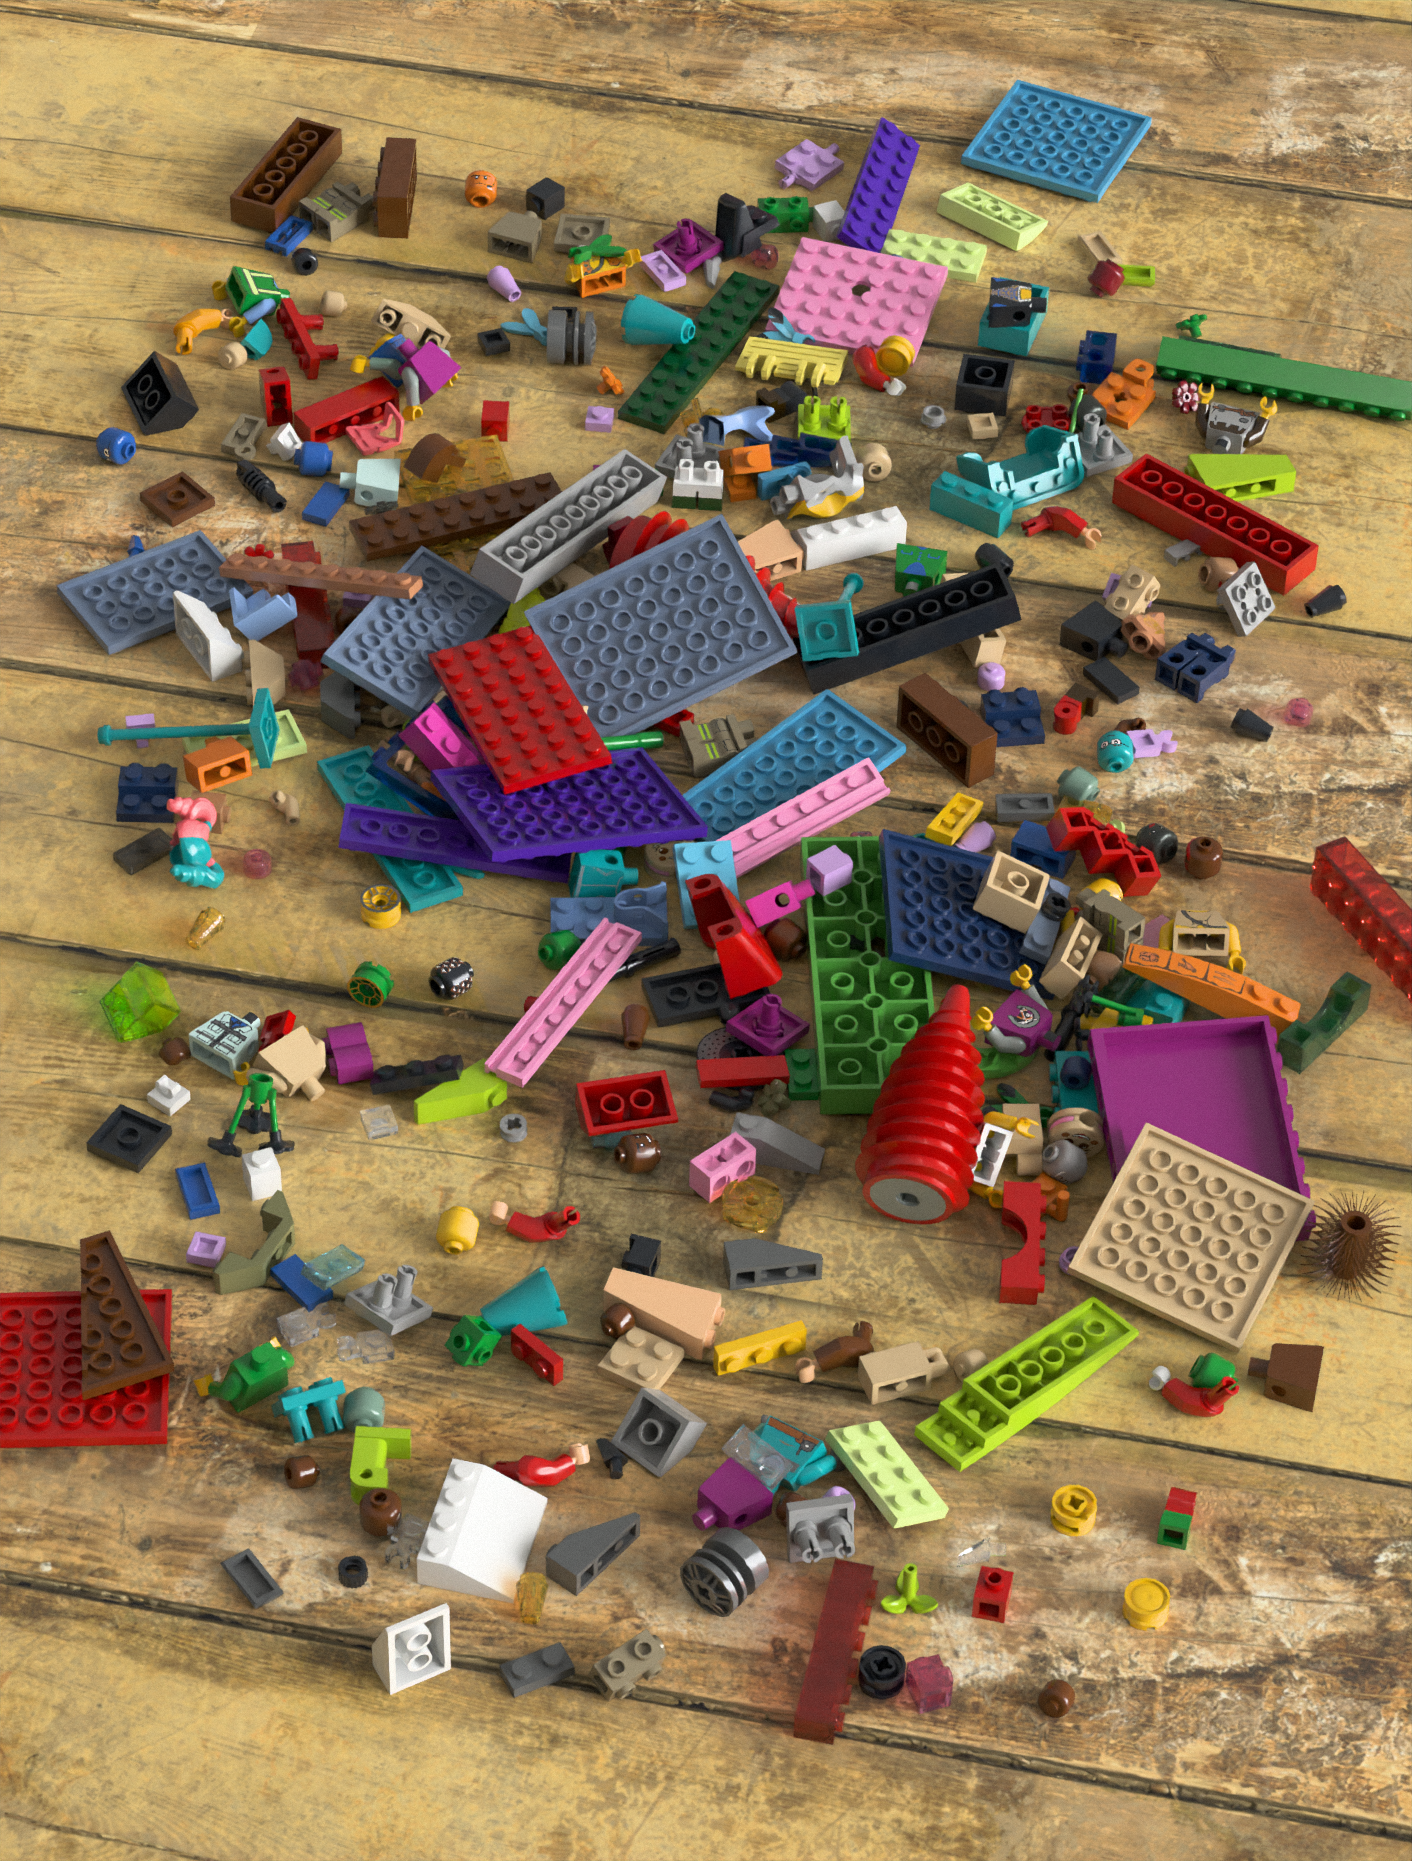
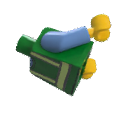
M237 266L232 267L226 282L216 280L212 283L214 299L222 300L227 297L228 292L238 315H244L242 318L232 317L229 320V329L233 331L234 337H241L245 333V324H252L262 316L274 315L278 304H281V298H290L289 290L278 288L272 275Z

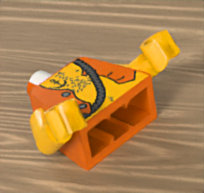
M635 248L625 251V256L592 255L591 259L580 264H574V257H572L571 263L567 265L564 280L568 285L575 283L581 298L625 287L626 269L633 266L634 263L642 261L639 249Z

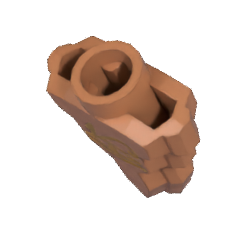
M1148 612L1145 615L1138 613L1135 616L1129 614L1121 621V632L1129 640L1132 650L1142 653L1148 660H1157L1165 654L1164 612Z

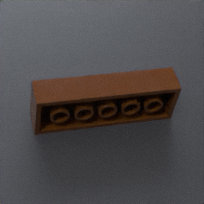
M297 117L230 196L231 221L273 233L294 213L299 206V200L308 196L341 156L342 130Z

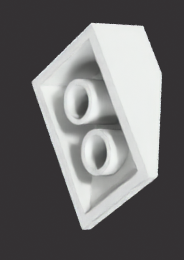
M447 1603L385 1628L372 1644L373 1667L390 1695L451 1669L450 1616Z

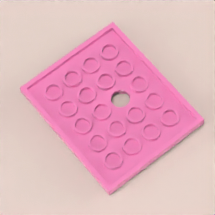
M802 237L774 308L783 313L795 332L814 337L816 342L813 343L812 340H806L804 342L806 345L848 350V354H853L856 349L867 345L868 348L871 346L876 354L885 338L894 335L901 336L907 339L914 347L915 357L910 364V367H913L947 278L948 267ZM856 285H866L870 291L863 293L862 296H855L852 294L851 289ZM769 319L765 332L779 331Z

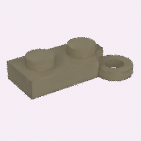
M241 413L221 443V452L234 455L241 461L253 459L256 456L254 445L266 428V419Z

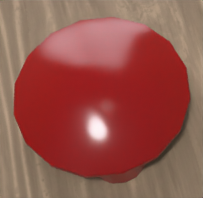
M1056 404L1053 407L1030 405L1026 408V414L1023 416L1021 424L1027 433L1043 425L1069 432L1071 419L1068 417V408L1063 404Z

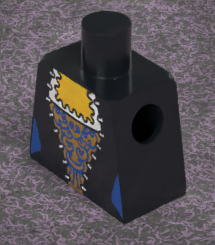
M991 277L988 328L1030 325L1031 313H1046L1047 298L1032 297V285L1030 283Z

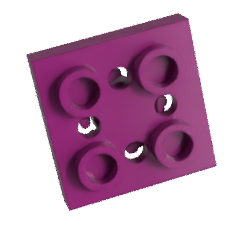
M684 218L681 219V222H677V229L655 242L653 248L654 252L662 250L683 273L687 274L704 263L706 259H710L724 250L723 241L699 224Z
M767 994L728 1020L725 1031L765 1056H777L809 1033L810 1024L782 1007V999L778 995Z

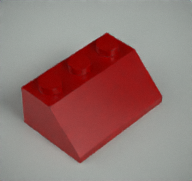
M665 1070L576 1083L575 1106L581 1129L588 1137L678 1123V1116Z

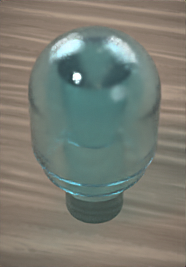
M631 1130L608 1133L602 1136H593L591 1138L593 1149L605 1147L607 1152L611 1151V1153H614V1148L618 1146L621 1137L633 1133Z

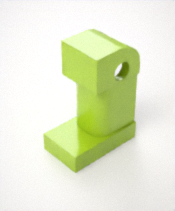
M356 1426L350 1467L351 1499L354 1503L359 1505L362 1496L369 1490L374 1488L389 1489L388 1468H385L386 1459L411 1458V1429Z

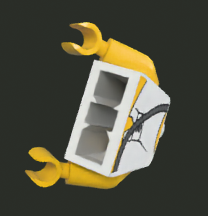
M992 1111L984 1116L983 1123L977 1128L981 1135V1142L974 1148L977 1152L978 1161L972 1169L974 1182L969 1190L984 1199L989 1198V1203L992 1207L1002 1209L1003 1190H993L1013 1131L1015 1130L1017 1134L1033 1139L1035 1136L1028 1133V1128L1032 1124L1037 1126L1039 1124L1026 1117H1021L1017 1120L1015 1116Z

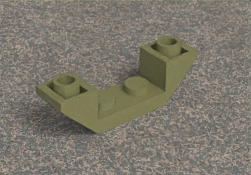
M277 1190L271 1199H267L261 1207L260 1216L262 1217L263 1231L269 1234L260 1250H255L251 1260L229 1252L224 1260L219 1261L214 1267L212 1277L215 1282V1293L224 1295L263 1286L271 1276L270 1269L281 1263L295 1245L294 1221L282 1191Z

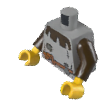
M1202 383L1199 385L1198 396L1201 399V403H1198L1195 425L1200 436L1206 439L1205 447L1207 449H1211L1213 454H1242L1246 448H1250L1263 440L1270 422L1268 418L1277 412L1275 400L1271 407L1265 408L1267 398L1263 397L1261 399L1262 414L1260 416L1259 412L1216 402H1212L1211 405L1208 404L1209 400L1213 398L1214 386L1212 384L1211 392L1205 394L1202 392Z

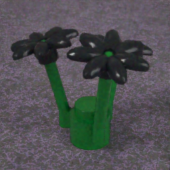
M1089 975L1079 980L1078 990L1073 993L1075 999L1071 1006L1072 1010H1075L1076 1013H1079L1083 1003L1085 1004L1083 1013L1085 1018L1088 1019L1093 1007L1100 1008L1102 1006L1118 1012L1116 1021L1118 1026L1142 1025L1144 1009L1124 1006L1098 996L1099 981H1096L1093 985L1088 984ZM1077 1017L1074 1020V1035L1077 1037L1075 1046L1076 1051H1082V1041H1088L1090 1031L1089 1029L1080 1028V1017Z

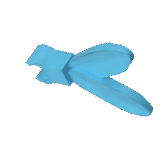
M529 308L522 310V319L525 324L518 322L501 323V328L504 331L534 336L542 345L547 346V328L540 325L538 317L533 310Z

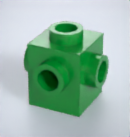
M463 1315L459 1323L452 1328L450 1337L444 1346L453 1354L452 1359L464 1367L468 1365L483 1366L491 1358L493 1349L502 1335L485 1321L483 1317Z

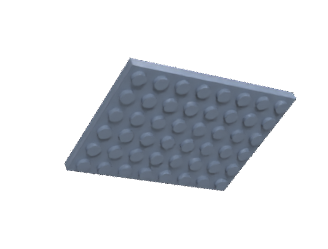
M723 514L524 611L525 617L533 631L543 641L580 704L588 706L587 716L600 737L634 735L797 653L795 645Z

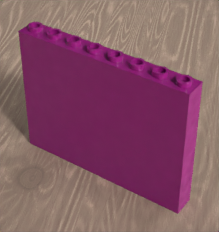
M1268 1015L1090 1029L1087 1049L1092 1066L1099 1112L1103 1119V1134L1113 1183L1147 1122L1310 1199L1309 1184L1304 1183L1303 1180L1305 1173L1303 1157H1298L1297 1152L1299 1148V1135L1297 1130H1293L1291 1124L1294 1118L1293 1107L1291 1104H1287L1286 1100L1288 1084L1286 1078L1281 1077L1280 1072L1282 1070V1056L1275 1049L1277 1033L1275 1027H1271ZM1309 1214L1295 1242L1308 1241L1304 1238L1309 1239L1311 1232L1306 1230L1312 1231V1228H1316L1315 1224L1308 1222L1316 1223L1315 1215Z

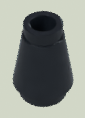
M1328 585L1309 602L1305 603L1304 607L1306 613L1313 618L1341 610L1343 605L1347 603V599L1339 585Z
M1239 708L1230 728L1236 730V734L1267 742L1274 726L1269 725L1268 722L1250 709L1244 710Z

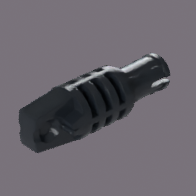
M238 461L236 475L241 484L258 501L266 502L274 512L277 513L284 510L287 500L276 491L274 482L249 461Z

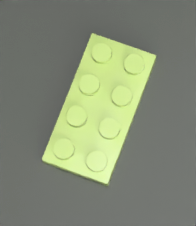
M889 229L881 253L887 255L897 254L906 259L948 267L947 278L976 283L986 256L987 245Z
M289 709L275 712L280 731L273 761L307 753V744ZM250 719L231 724H246L250 722ZM231 735L249 750L251 767L259 765L251 735ZM214 736L182 738V745L186 753L189 754L206 748L205 739ZM215 736V737H217V738H219V739H224V738H227V737H229V736Z
M881 1421L829 1430L825 1438L826 1442L893 1528L945 1518L949 1508Z

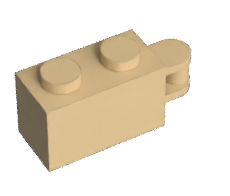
M919 1341L859 1356L858 1379L871 1405L930 1390L932 1378L946 1374L950 1366L940 1348L934 1347L923 1350Z

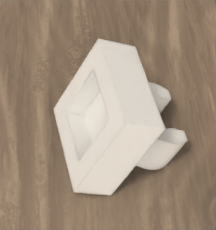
M286 423L278 428L270 439L271 443L266 446L271 454L278 453L281 459L285 461L294 456L295 449H299L302 442L291 424Z
M166 1075L157 1080L155 1083L156 1087L147 1094L148 1103L168 1116L173 1115L191 1100L190 1091Z

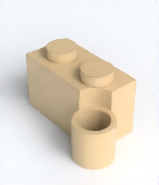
M1002 1104L1003 1114L1015 1116L1017 1120L1021 1117H1026L1038 1122L1039 1126L1032 1124L1028 1128V1133L1035 1136L1033 1139L1019 1135L1015 1130L1013 1131L1005 1157H1016L1017 1176H1039L1042 1173L1043 1134L1039 1104Z

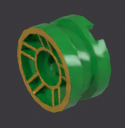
M365 961L359 964L349 979L347 990L350 996L362 1006L377 1008L383 1004L387 995L393 989L394 980H390L389 976L391 973L380 964L376 967L372 965V961Z

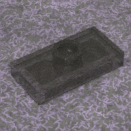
M157 828L114 852L113 860L128 874L133 875L169 855V852L174 848V846L169 844L173 839L161 828Z

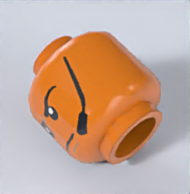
M484 170L470 173L465 181L466 200L478 208L491 205L497 196L496 177Z

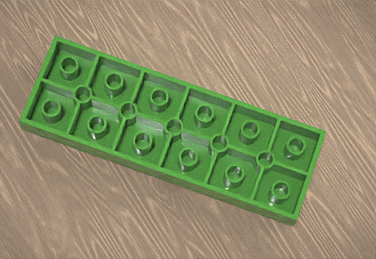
M879 836L801 837V881L806 880L807 859L834 845L843 853L849 855L853 861L851 883L825 896H822L814 888L815 895L803 900L820 1114L873 1113L876 1099L881 1095V1085L890 1075L889 1071L893 1062L901 1056L902 1047L908 1041L914 1039L915 1033L920 1027L929 1024L930 1016L935 1013L930 970L888 959ZM849 935H854L857 939L864 941L863 953L858 950H850ZM876 936L885 940V957L883 958L877 952L871 951V940Z

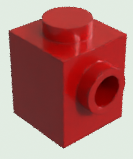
M981 1566L973 1597L972 1617L999 1623L1005 1622L1012 1593L1014 1572L1001 1568Z

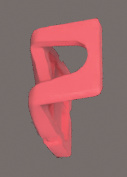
M386 402L382 423L346 427L345 433L363 456L372 455L374 452L380 453L401 443L404 418L391 402ZM392 416H394L396 421L395 438L379 435L389 428Z

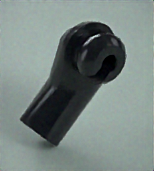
M743 1087L739 1090L738 1096L731 1097L714 1090L710 1095L709 1104L732 1113L750 1108L754 1103L755 1093L752 1089Z

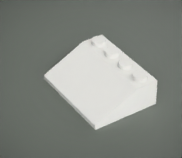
M452 1459L417 1557L418 1584L514 1603L547 1505V1498L486 1465Z

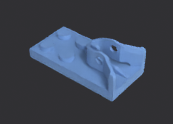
M661 881V884L644 889H627L617 894L616 897L550 898L551 932L569 930L583 944L605 917L612 924L618 922L642 932V941L638 946H654L668 940L666 882ZM640 894L642 897H634V895Z

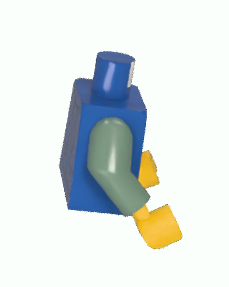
M399 334L387 340L380 347H372L368 356L369 359L363 355H356L351 362L350 370L356 373H364L365 366L370 367V370L381 371L395 387L399 388L404 383L398 373V368L407 359L397 348L406 339L402 334Z

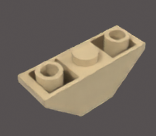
M382 299L371 320L372 323L396 336L402 334L406 340L409 338L418 348L431 341L436 346L445 349L451 337L432 316L410 304Z
M249 640V651H244L245 668H251V670H245L246 686H252V688H246L247 705L254 706L256 692L259 688L269 689L274 705L286 696L284 658L258 641Z

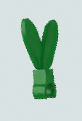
M605 234L598 237L589 246L570 248L568 258L574 257V264H580L591 259L592 255L621 257L625 256L624 252L628 250L620 246H609L612 242V236Z

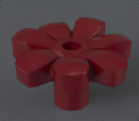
M1186 381L1178 382V388H1173L1172 406L1174 408L1180 407V413L1188 414L1189 410L1191 412L1197 410L1198 404L1195 401L1200 400L1198 393H1194L1198 388L1194 382L1188 384Z

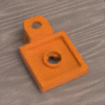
M1139 358L1134 359L1123 370V376L1111 372L1093 392L1092 396L1106 409V421L1129 430L1155 400L1156 391L1152 390L1154 380L1150 379L1154 373L1153 364ZM1142 367V368H1144L1145 370L1142 371V372H1139V371H1137L1136 369ZM1116 399H1124V400H1125V401H1122V400H1121V401H1119V402H1115Z

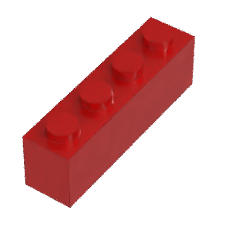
M380 376L295 411L294 431L303 442L328 443L347 435L345 433L346 427L373 424L383 420L386 402H391L397 411L400 412L399 391L383 376Z

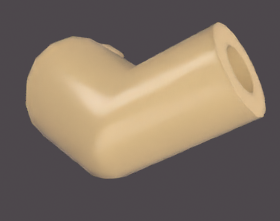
M280 790L273 791L269 797L272 806L285 814L286 823L289 826L298 825L300 823V814L297 799Z

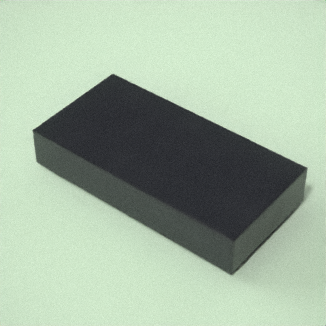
M1106 657L1083 667V675L1117 705L1139 694L1140 687Z

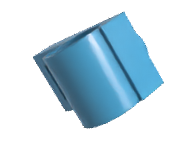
M805 461L758 474V497L761 501L779 496L782 486L789 485L796 476L800 475L805 478L812 475L811 467Z

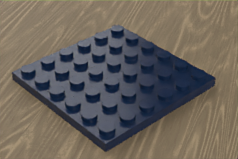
M882 829L879 835L888 959L1010 991L1022 990L1021 986H1015L1011 983L1010 975L1015 970L1018 971V968L1022 965H1027L1032 971V977L1028 980L1029 984L1035 986L1041 998L1053 1000L1055 994L1048 992L1043 984L1039 982L1046 965L1019 953L1024 933L973 910L983 875L993 857Z

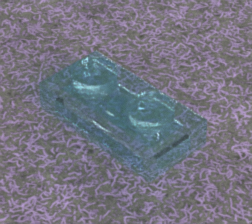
M341 1244L305 1263L301 1275L325 1291L362 1271L366 1260Z

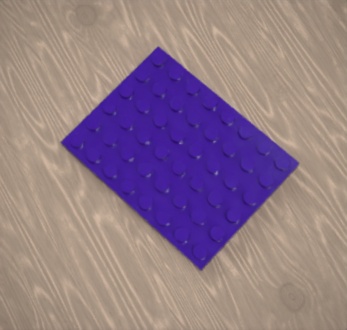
M642 747L611 750L609 752L612 764L505 795L487 764L431 770L432 783L491 862L504 863L513 859L530 860L539 856H560L564 853L573 852L587 853L590 850H613L616 847H640L643 844H666L669 841H692L696 838L707 837L708 826Z

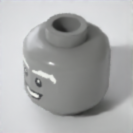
M1060 1139L1053 1142L1044 1149L1042 1154L1043 1171L1063 1184L1068 1185L1079 1181L1087 1171L1088 1165L1085 1152L1067 1140Z

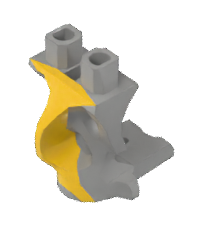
M842 436L837 441L835 450L829 454L835 476L826 474H813L805 478L800 475L796 476L789 485L782 486L779 496H775L770 500L774 515L785 514L786 520H791L798 514L816 518H829L841 513L849 502L862 499L864 493L862 476L864 467L862 463L857 464L848 436Z

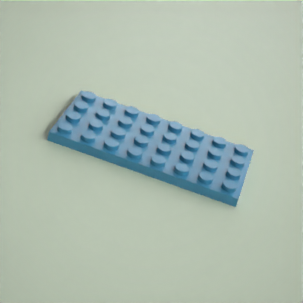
M826 689L682 795L708 826L707 837L696 838L695 840L697 842L716 841L868 757L880 773L906 753V745L833 692Z

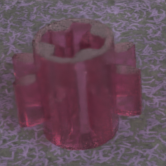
M307 658L291 665L293 671L287 675L292 687L297 685L300 691H305L320 685L318 678L324 675L320 662L314 664L311 658Z

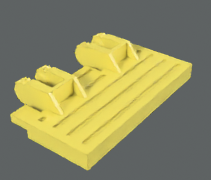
M749 336L735 365V371L746 372V377L753 378L756 371H761L762 380H768L771 373H774L775 377L795 379L796 385H802L806 378H811V387L816 388L821 380H824V384L835 385L839 381L848 361V350Z

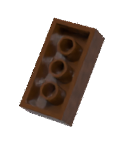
M387 137L385 147L380 149L378 177L376 176L375 191L373 192V207H376L373 225L378 227V237L408 239L417 184L416 139Z
M926 673L899 686L896 727L967 788L994 775L998 733L993 727L987 725L975 712L969 710L957 697L951 695L939 682L933 680Z

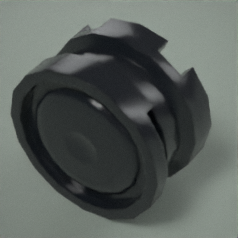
M879 1645L867 1649L862 1654L859 1664L858 1682L862 1691L872 1698L882 1700L898 1695L903 1689L905 1682L906 1662L904 1656L890 1646Z

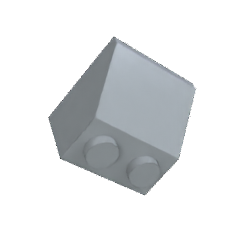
M641 1387L611 1443L656 1476L662 1477L692 1451L707 1423L661 1390Z

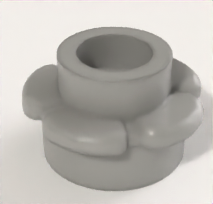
M927 406L921 414V422L930 429L939 428L941 424L946 422L944 410L940 406Z

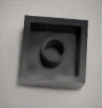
M963 354L956 384L954 410L968 413H993L994 416L1006 417L1013 386L1015 360Z

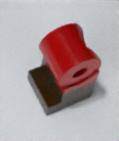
M1075 683L1054 707L1055 719L1053 721V729L1063 735L1074 733L1077 729V723L1085 715L1093 717L1098 712L1100 693Z

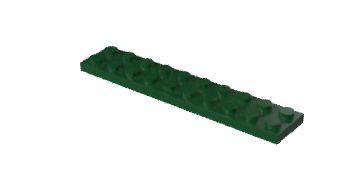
M734 271L693 320V325H695L694 337L686 344L672 345L618 410V419L665 434L779 295L780 286Z

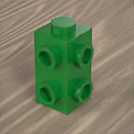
M807 197L758 198L757 208L776 216L779 222L778 227L767 233L808 232L809 222H813V207L808 206Z

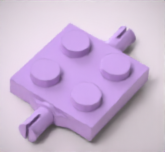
M808 139L804 140L775 160V169L786 176L779 180V186L786 189L791 184L796 183L810 191L815 190L843 170L844 162L833 156L840 151L839 146L833 143L826 149H822Z

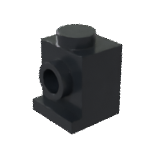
M631 1233L629 1251H625L621 1267L626 1271L654 1277L661 1262V1241Z

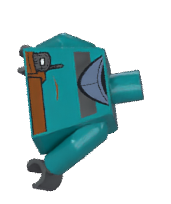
M763 1414L761 1416V1423L748 1437L749 1458L756 1473L763 1476L760 1482L773 1493V1496L780 1485L795 1492L800 1486H806L831 1471L842 1472L846 1469V1466L833 1449H831L830 1455H826L828 1452L822 1440L771 1415L768 1417V1415Z

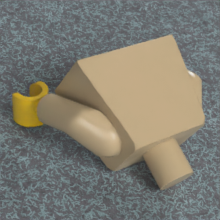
M302 1025L260 1051L253 1064L254 1068H250L248 1062H243L240 1065L242 1072L233 1071L235 1081L241 1086L248 1085L251 1074L263 1073L273 1078L272 1088L276 1089L279 1093L281 1092L285 1097H291L302 1090L310 1101H315L325 1092V1089L318 1082L326 1067L325 1043L309 1034V1029Z

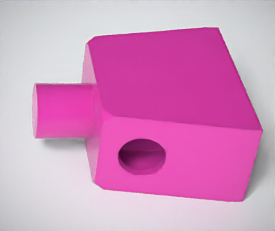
M809 879L795 885L792 880H789L746 900L745 903L758 928L803 907L802 900L815 895V891ZM785 893L789 897V903L783 905L779 900V896Z

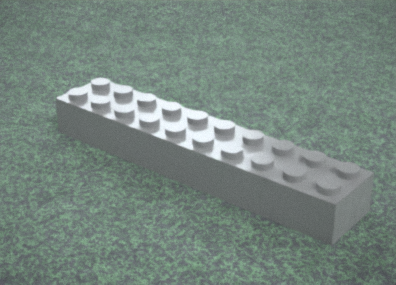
M624 449L480 548L470 575L500 594L505 600L515 604L608 537L607 527L626 516L634 519L654 505L659 499L667 477Z

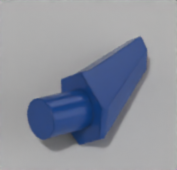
M131 536L127 550L129 557L145 551L139 536Z

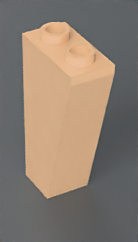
M779 520L772 521L738 541L745 556L752 555L754 557L756 573L764 567L769 568L771 573L770 581L801 572L802 560L804 559L803 549L799 544H796L790 531L785 529Z
M614 1267L604 1288L603 1311H606L615 1303L627 1306L635 1317L636 1327L684 1348L686 1354L696 1359L702 1360L706 1349H712L716 1337L715 1327L716 1325H722L725 1315V1308L721 1307L720 1293Z

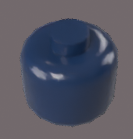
M1080 1056L1067 1058L1060 1072L1061 1082L1069 1089L1081 1090L1085 1088L1092 1075L1091 1063Z

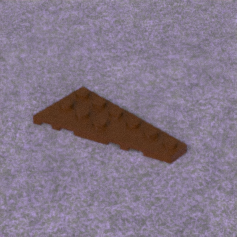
M110 1230L80 1239L83 1400L174 1372V1362Z

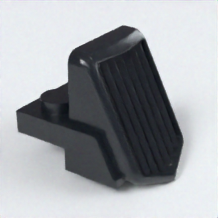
M722 194L718 199L715 236L723 241L724 250L718 253L722 262L733 260L738 256L743 258L762 246L760 237L779 226L777 217L753 205L746 206L743 200L730 194Z

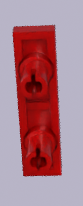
M281 298L280 309H277L276 312L277 323L281 324L284 337L288 339L292 354L296 355L299 368L303 370L307 380L317 379L320 361L338 360L337 344L315 345L308 330H323L324 319L322 314L301 315L298 313L292 298Z

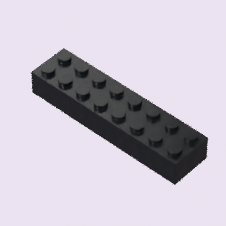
M999 562L854 614L859 648L858 656L803 661L800 639L793 638V642L797 649L802 669L812 693L815 695L826 689L829 690L1022 619L1016 596Z

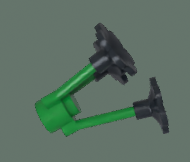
M254 1073L249 1076L248 1085H243L242 1096L229 1129L225 1130L222 1139L209 1137L207 1141L208 1147L217 1150L223 1155H232L240 1158L242 1156V1149L233 1144L236 1137L235 1130L238 1126L241 1129H246L250 1134H259L261 1131L269 1132L270 1141L259 1144L258 1150L271 1147L274 1154L294 1150L295 1142L282 1140L281 1130L278 1129L276 1111L277 1090L272 1088L273 1078L263 1073ZM249 1097V1101L254 1104L251 1105L249 1110H245L244 1107ZM267 1100H269L270 1113L263 1112V1107L261 1106V1104L267 1103Z

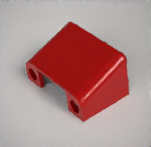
M703 874L685 880L700 937L707 947L717 951L726 991L730 999L744 996L751 991L775 985L782 978V970L761 928H757L752 916L726 885L714 874Z

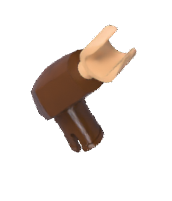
M860 1321L859 1328L857 1322L853 1327V1336L838 1337L814 1350L813 1353L816 1358L813 1360L806 1357L798 1359L795 1367L800 1382H811L815 1378L814 1369L821 1367L823 1372L840 1367L858 1368L859 1356L874 1352V1348L870 1343L873 1326L868 1322Z

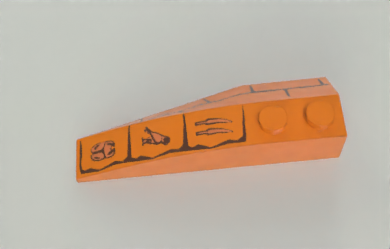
M1132 943L1127 948L1123 968L1226 1019L1268 1015L1271 1027L1276 1029L1277 1044L1279 1045L1296 1025L1301 1004L1248 977L1194 957Z

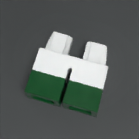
M691 459L680 460L679 465L675 468L672 508L696 509L698 494V510L722 511L724 499L723 470L720 469L718 461H707L704 463V468H694V462Z

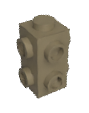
M646 1628L595 1663L588 1676L607 1702L616 1696L619 1699H623L635 1690L636 1686L634 1684L642 1678L649 1681L663 1670L661 1665L667 1656L665 1654V1647L662 1641L656 1635L652 1636Z

